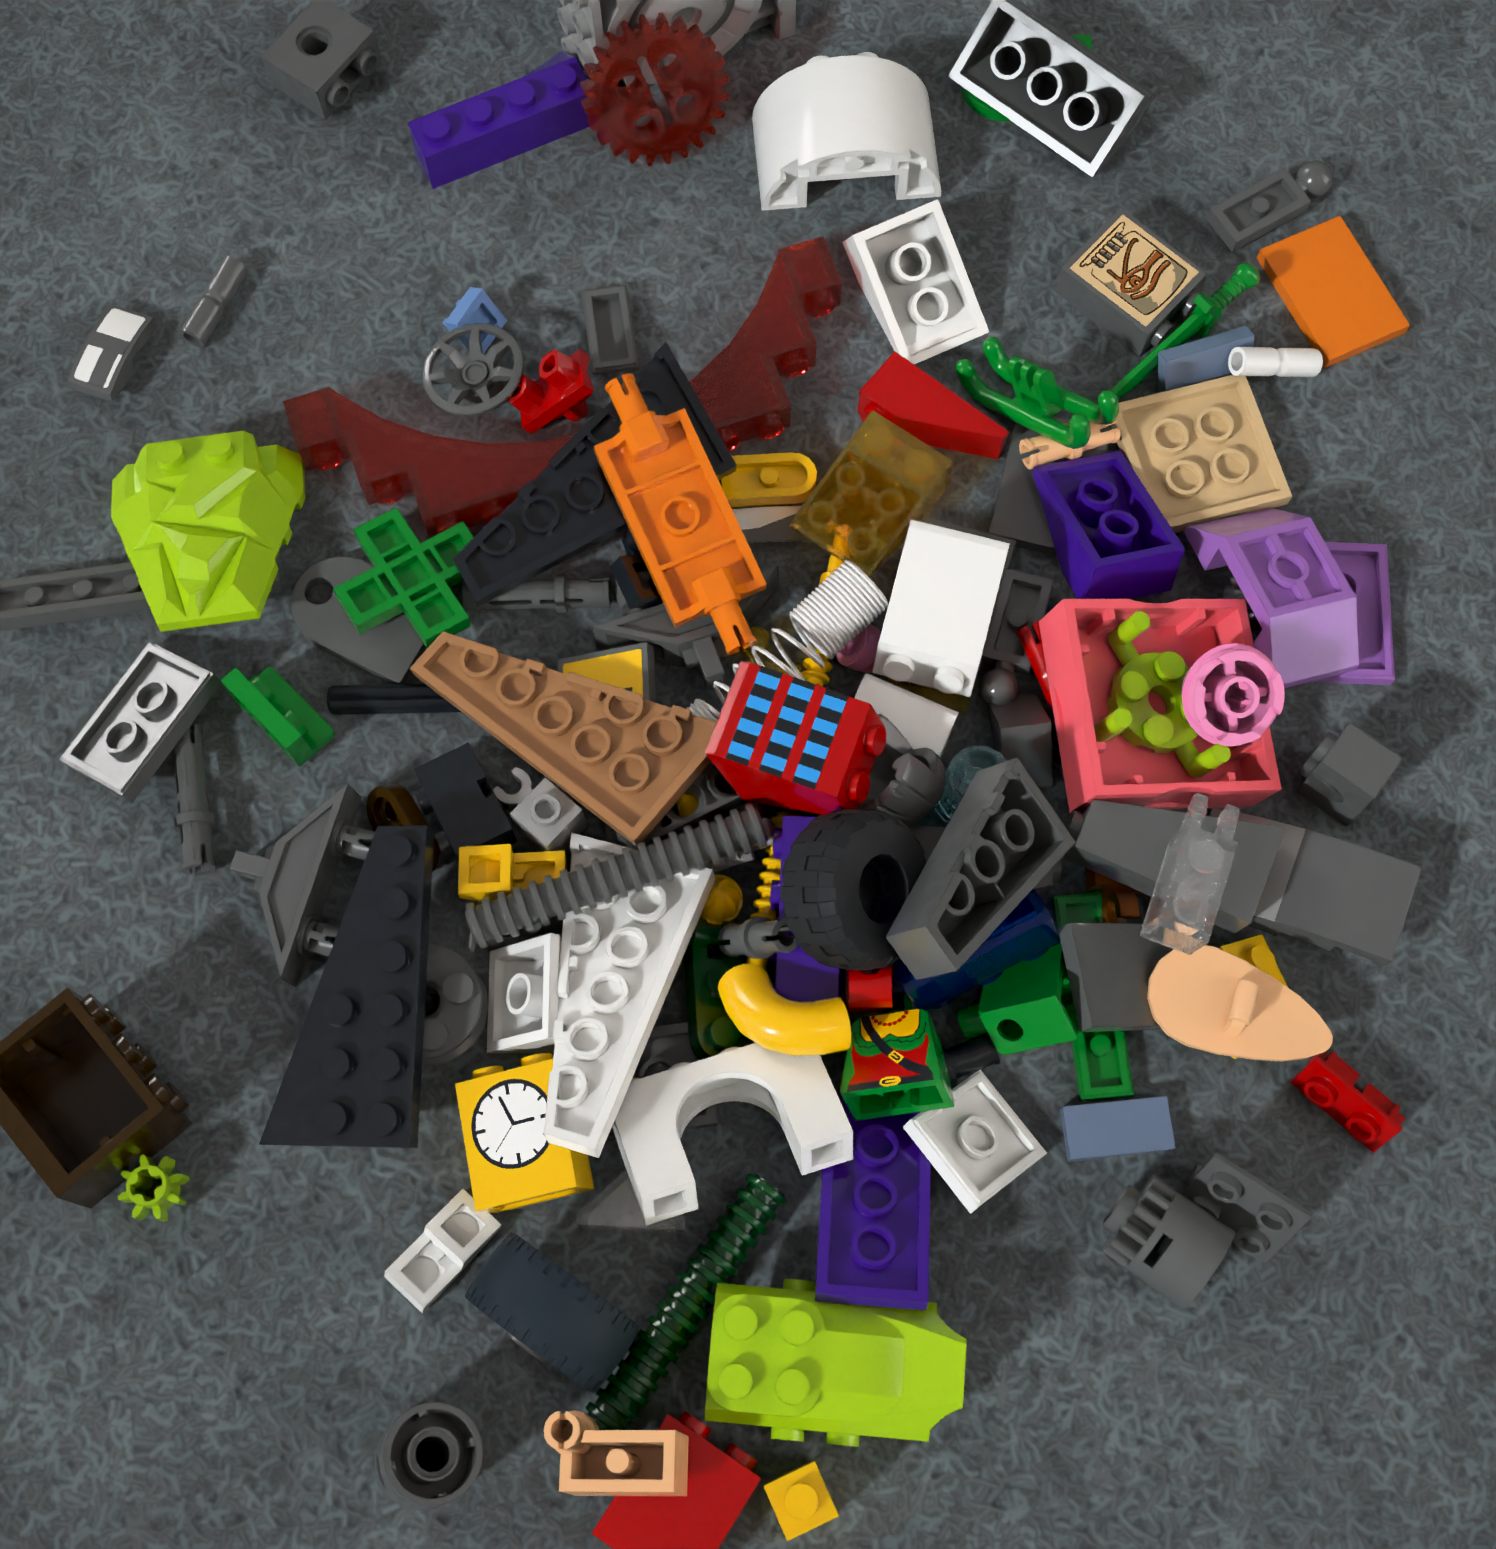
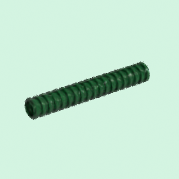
M757 1174L747 1175L745 1180L748 1185L745 1189L738 1188L736 1195L739 1198L735 1203L729 1201L726 1205V1209L729 1212L725 1217L720 1215L717 1218L716 1222L719 1226L716 1231L710 1229L706 1234L709 1241L706 1245L701 1243L696 1249L699 1255L696 1259L690 1257L687 1261V1265L690 1267L686 1273L680 1272L677 1275V1279L680 1282L676 1288L673 1286L668 1288L667 1293L670 1296L667 1301L660 1300L657 1307L660 1311L656 1316L649 1315L647 1322L650 1325L646 1331L640 1329L636 1335L640 1338L635 1346L631 1344L627 1350L629 1355L617 1365L620 1368L615 1375L611 1373L606 1379L609 1381L606 1388H598L596 1391V1395L599 1396L594 1404L588 1402L586 1405L587 1414L596 1421L599 1430H628L625 1428L630 1420L636 1422L639 1416L635 1412L640 1405L642 1407L647 1406L649 1401L646 1399V1396L650 1391L656 1393L659 1388L656 1384L659 1377H667L669 1371L666 1369L670 1362L676 1364L679 1360V1356L676 1355L680 1347L686 1349L689 1345L686 1338L690 1333L697 1334L699 1328L696 1324L700 1318L703 1320L708 1318L709 1313L706 1310L710 1304L714 1306L717 1283H726L729 1276L734 1278L739 1273L736 1269L738 1263H746L748 1260V1256L745 1254L749 1248L755 1249L758 1245V1242L755 1240L759 1234L765 1235L768 1231L765 1224L768 1220L775 1221L778 1216L775 1210L778 1206L784 1207L787 1204V1200L784 1198L785 1195Z

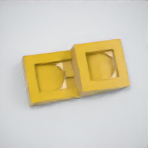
M511 844L459 847V898L482 902V898L489 897L492 901L498 898V892L504 891L506 895L513 893V887L519 885L523 890L529 887V881L535 880L537 884L545 882L544 876L550 874L553 879L559 877L560 870L567 869L565 850L513 853Z

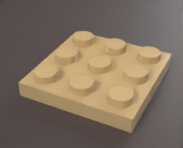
M1229 375L1119 403V414L1116 418L1118 423L1110 425L1112 429L1118 427L1120 429V440L1117 442L1118 448L1135 471L1174 533L1185 531L1187 526L1266 508L1288 505L1292 494L1246 376Z

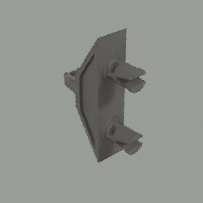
M778 565L761 570L767 583L765 590L744 598L738 603L748 625L753 622L779 589ZM613 581L611 591L615 595L623 617L592 627L597 649L608 650L648 642L654 647L655 662L677 667L686 666L687 669L698 666L707 690L714 689V681L726 684L724 679L725 672L720 658L728 656L711 616L705 615L675 628L664 603L651 608L629 609L617 581Z
M346 784L275 843L274 848L267 847L264 857L237 850L230 866V870L237 872L239 876L255 880L252 890L259 893L280 979L295 988L308 953L313 952L329 957L340 927L321 923L319 920L341 857L347 855L365 860L369 850L367 846L371 845L375 831L352 826L362 797L349 784Z

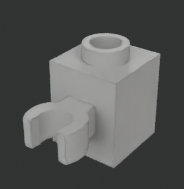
M515 767L511 772L516 781L522 784L521 789L518 793L510 795L505 793L499 786H496L493 791L499 803L503 807L513 810L510 815L516 830L539 851L565 850L570 845L571 833L580 834L587 827L583 810L546 777L533 789L529 775L524 770Z

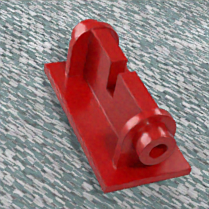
M1333 1050L1329 1053L1325 1051L1322 1054L1312 1056L1307 1062L1308 1065L1290 1081L1311 1103L1319 1106L1345 1128L1355 1140L1361 1142L1373 1153L1403 1128L1400 1125L1404 1122L1405 1117L1398 1112L1400 1106L1397 1103H1393L1371 1083H1368L1361 1092L1356 1089L1354 1084L1361 1075L1338 1057L1337 1053Z

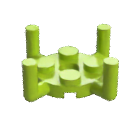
M1136 611L1108 635V643L1122 664V667L1117 670L1111 683L1113 682L1111 696L1107 698L1109 715L1094 725L1096 741L1106 743L1121 735L1127 742L1136 747L1143 745L1155 750L1153 753L1165 754L1175 752L1187 773L1193 778H1200L1227 762L1231 757L1230 749L1228 746L1216 743L1204 752H1198L1192 742L1198 734L1187 721L1182 703V684L1190 668L1185 664L1184 659L1173 651L1163 653L1151 652L1139 655L1132 640L1150 626V618L1146 613ZM1149 692L1156 693L1162 697L1166 704L1165 714L1157 713L1152 709L1148 701Z

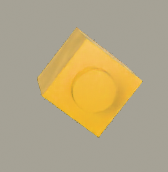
M814 1460L763 1484L787 1541L839 1517Z

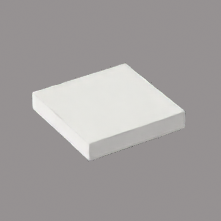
M978 1070L952 1089L954 1107L922 1111L903 1126L904 1130L970 1214L1047 1154L981 1070Z

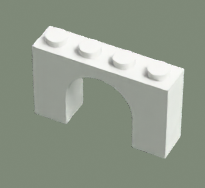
M757 1043L744 1047H730L721 1051L718 1055L692 1063L681 1062L673 1065L666 1071L643 1078H632L612 1129L645 1225L647 1226L698 1209L695 1179L680 1140L685 1127L694 1116L718 1103L729 1101L747 1102L757 1105L773 1115L785 1133L802 1176L853 1160V1130L821 1056H791L766 1050Z

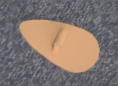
M1190 944L1175 948L1157 962L1149 977L1147 999L1153 1019L1166 1035L1185 1046L1224 1056L1282 1062L1306 1059L1322 1054L1333 1043L1331 1030L1320 1015L1301 996L1247 961L1219 948L1201 944Z

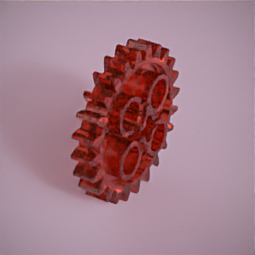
M659 13L655 25H650L645 15L641 14L639 28L634 30L624 20L622 21L624 35L618 38L609 31L605 33L610 47L606 50L594 46L593 51L599 63H585L584 65L587 75L592 79L580 82L584 95L588 96L581 101L585 113L590 114L586 118L592 131L598 130L596 135L602 146L610 143V148L616 157L626 149V155L632 164L635 163L640 154H643L648 166L653 165L656 154H661L665 163L670 164L672 151L678 150L681 156L687 158V144L692 142L699 148L704 146L699 136L702 131L710 134L716 133L710 121L711 118L725 117L722 107L717 102H724L730 99L726 88L721 86L730 81L726 70L721 68L726 62L720 51H714L716 45L710 36L702 38L703 33L696 23L687 30V25L682 16H677L670 27L664 13ZM666 55H676L671 64L664 67L658 66L660 60ZM640 56L646 58L658 88L673 117V122L669 125L665 123L637 63V59ZM635 76L630 85L623 88L616 87L619 80L623 77ZM684 95H693V98L687 104L682 106L676 105L678 100ZM653 116L646 125L635 126L641 117Z

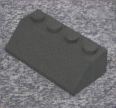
M1020 0L991 1L948 75L949 78L1091 177H1095L1131 136L1157 95Z

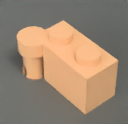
M557 1411L550 1415L545 1422L544 1438L551 1447L561 1454L559 1492L575 1496H687L689 1436L676 1430H599L596 1421L592 1417L579 1411H565L564 1414L561 1411Z

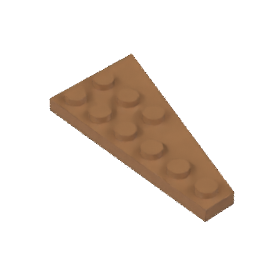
M442 632L410 667V670L419 680L637 848V843L644 841L711 762L705 751L717 720L715 722L693 715L691 710L673 705L671 708L643 699L641 694L572 672L564 674L546 668L544 663L528 658L526 661L499 653L496 648L453 634Z

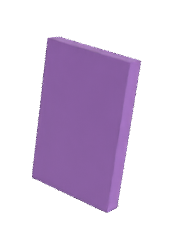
M1325 542L1356 596L1359 666L1354 671L1311 682L1391 685L1395 681L1387 544Z

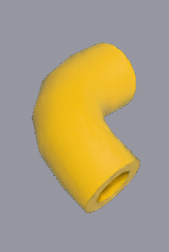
M742 964L733 967L719 980L718 992L728 1016L744 1036L766 1050L791 1056H811L850 1049V1020L841 998L834 997L812 1002H797L785 999L774 990L767 971L762 966L756 964Z

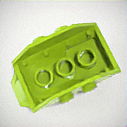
M783 1279V1289L717 1283L707 1376L705 1421L771 1427L770 1439L804 1442L805 1430L827 1432L826 1444L859 1447L860 1435L929 1442L930 1430L941 1419L963 1408L967 1341L966 1338L953 1331L937 1314V1303L928 1302L926 1310L817 1302L815 1301L816 1282L798 1279Z

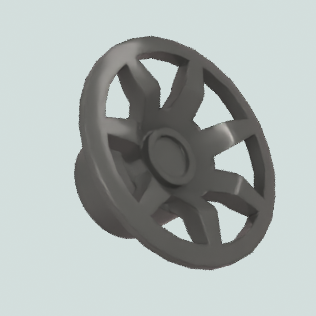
M468 324L461 328L453 329L433 345L424 361L422 381L431 401L447 413L459 416L480 415L499 407L512 396L522 379L524 358L515 338L507 331L490 324ZM481 333L495 335L503 340L493 345L486 355L483 354ZM470 334L469 354L463 356L457 349L448 345L458 337ZM509 349L512 350L514 355L513 370L497 365L500 358ZM441 352L455 365L454 370L441 369L432 373L433 364ZM449 383L455 386L452 388L448 400H445L436 393L433 384ZM462 400L465 405H458Z

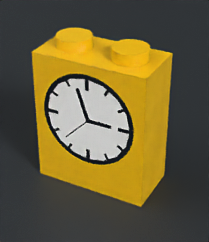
M540 1053L521 1059V1067L504 1071L503 1066L480 1068L472 1072L473 1079L455 1083L475 1211L499 1213L594 1190L589 1156L548 1143L544 1135L549 1072L553 1068V1056L551 1053Z

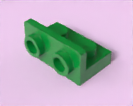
M235 667L220 680L235 702L299 768L335 736V732L326 721L272 667H268L260 675H255L250 680Z

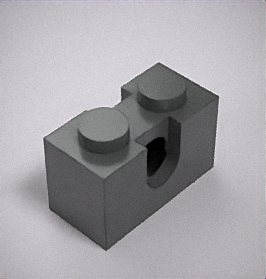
M1349 723L1338 737L1328 732L1318 747L1310 754L1298 771L1305 779L1296 790V793L1347 827L1376 797L1403 758Z

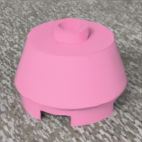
M1224 644L1207 651L1190 667L1182 684V703L1187 721L1199 736L1213 744L1238 746L1259 739L1262 736L1261 734L1272 724L1276 715L1281 714L1284 706L1285 691L1281 675L1265 654L1245 644Z

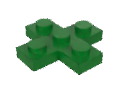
M397 507L353 529L356 540L374 567L338 585L333 590L336 599L359 635L402 612L426 648L442 632L455 635L470 627L469 616L450 589V587L463 581L453 562V558L474 538L463 521L422 543L418 541Z

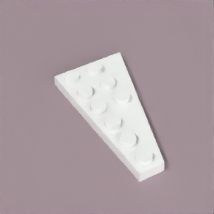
M571 833L570 850L572 855L570 872L568 873L576 871L575 865L582 863L584 868L592 865L591 859L598 858L599 862L607 860L606 854L613 852L615 857L623 854L622 848H625V846ZM697 867L689 869L690 875L685 877L680 872L674 875L675 879L671 882L663 878L658 880L659 886L653 888L651 883L643 886L644 891L640 893L632 889L627 891L628 897L622 899L620 894L612 897V903L606 904L602 900L596 902L597 908L591 910L588 905L581 908V914L575 915L573 911L566 913V919L563 920L557 996L559 998L557 1020H554L553 1041L555 1043L553 1068L549 1072L544 1135L548 1143L599 1158L715 882L713 869L705 867L704 870L699 871Z

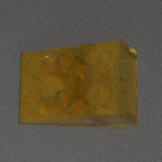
M872 410L791 520L789 527L842 562L845 560L853 562L871 578L906 540L911 519L921 522L923 515L927 516L949 486L952 479L953 461Z

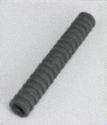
M749 803L745 805V811L739 813L737 809L730 810V816L725 818L718 814L714 816L715 821L709 824L705 819L699 821L700 827L695 829L687 825L684 826V832L678 835L674 830L668 832L669 838L661 840L660 836L653 837V843L647 846L644 841L637 843L638 849L630 851L629 847L622 848L623 854L616 857L613 852L606 854L607 860L599 862L598 858L591 859L592 865L585 868L582 863L575 865L576 871L568 873L567 869L560 870V876L554 879L550 874L544 876L545 882L540 884L532 880L528 883L529 887L523 890L519 885L513 887V893L506 895L504 891L498 892V898L491 901L489 897L482 898V904L475 906L473 902L467 903L464 912L476 945L479 944L480 948L483 949L488 947L487 941L495 939L497 943L504 941L503 935L510 933L512 937L519 936L520 929L526 928L530 932L535 930L534 924L542 922L543 926L550 925L551 918L558 917L560 921L566 919L565 913L573 911L575 915L581 914L582 907L589 905L591 910L597 908L596 902L602 900L606 904L612 903L613 896L620 894L622 899L628 897L627 891L632 889L640 893L644 891L643 886L651 883L653 888L659 886L658 880L666 878L668 882H671L675 879L674 875L681 872L685 877L690 875L689 869L697 867L699 871L704 870L705 863L712 861L714 865H718L721 863L720 858L727 856L729 860L735 859L736 852L742 850L745 855L749 854L752 851L751 847L756 845L760 849L766 848L768 837L757 807Z

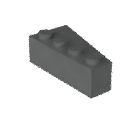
M1018 757L976 772L886 935L887 940L916 980L957 971L1076 843Z

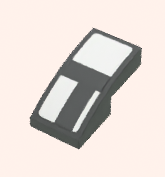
M110 304L82 346L67 380L68 388L112 402L134 374L133 358L155 331L153 317Z

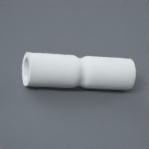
M1235 347L1230 352L1228 358V367L1234 376L1276 375L1280 377H1315L1321 371L1323 364L1321 352L1315 348H1279L1276 350L1272 347Z

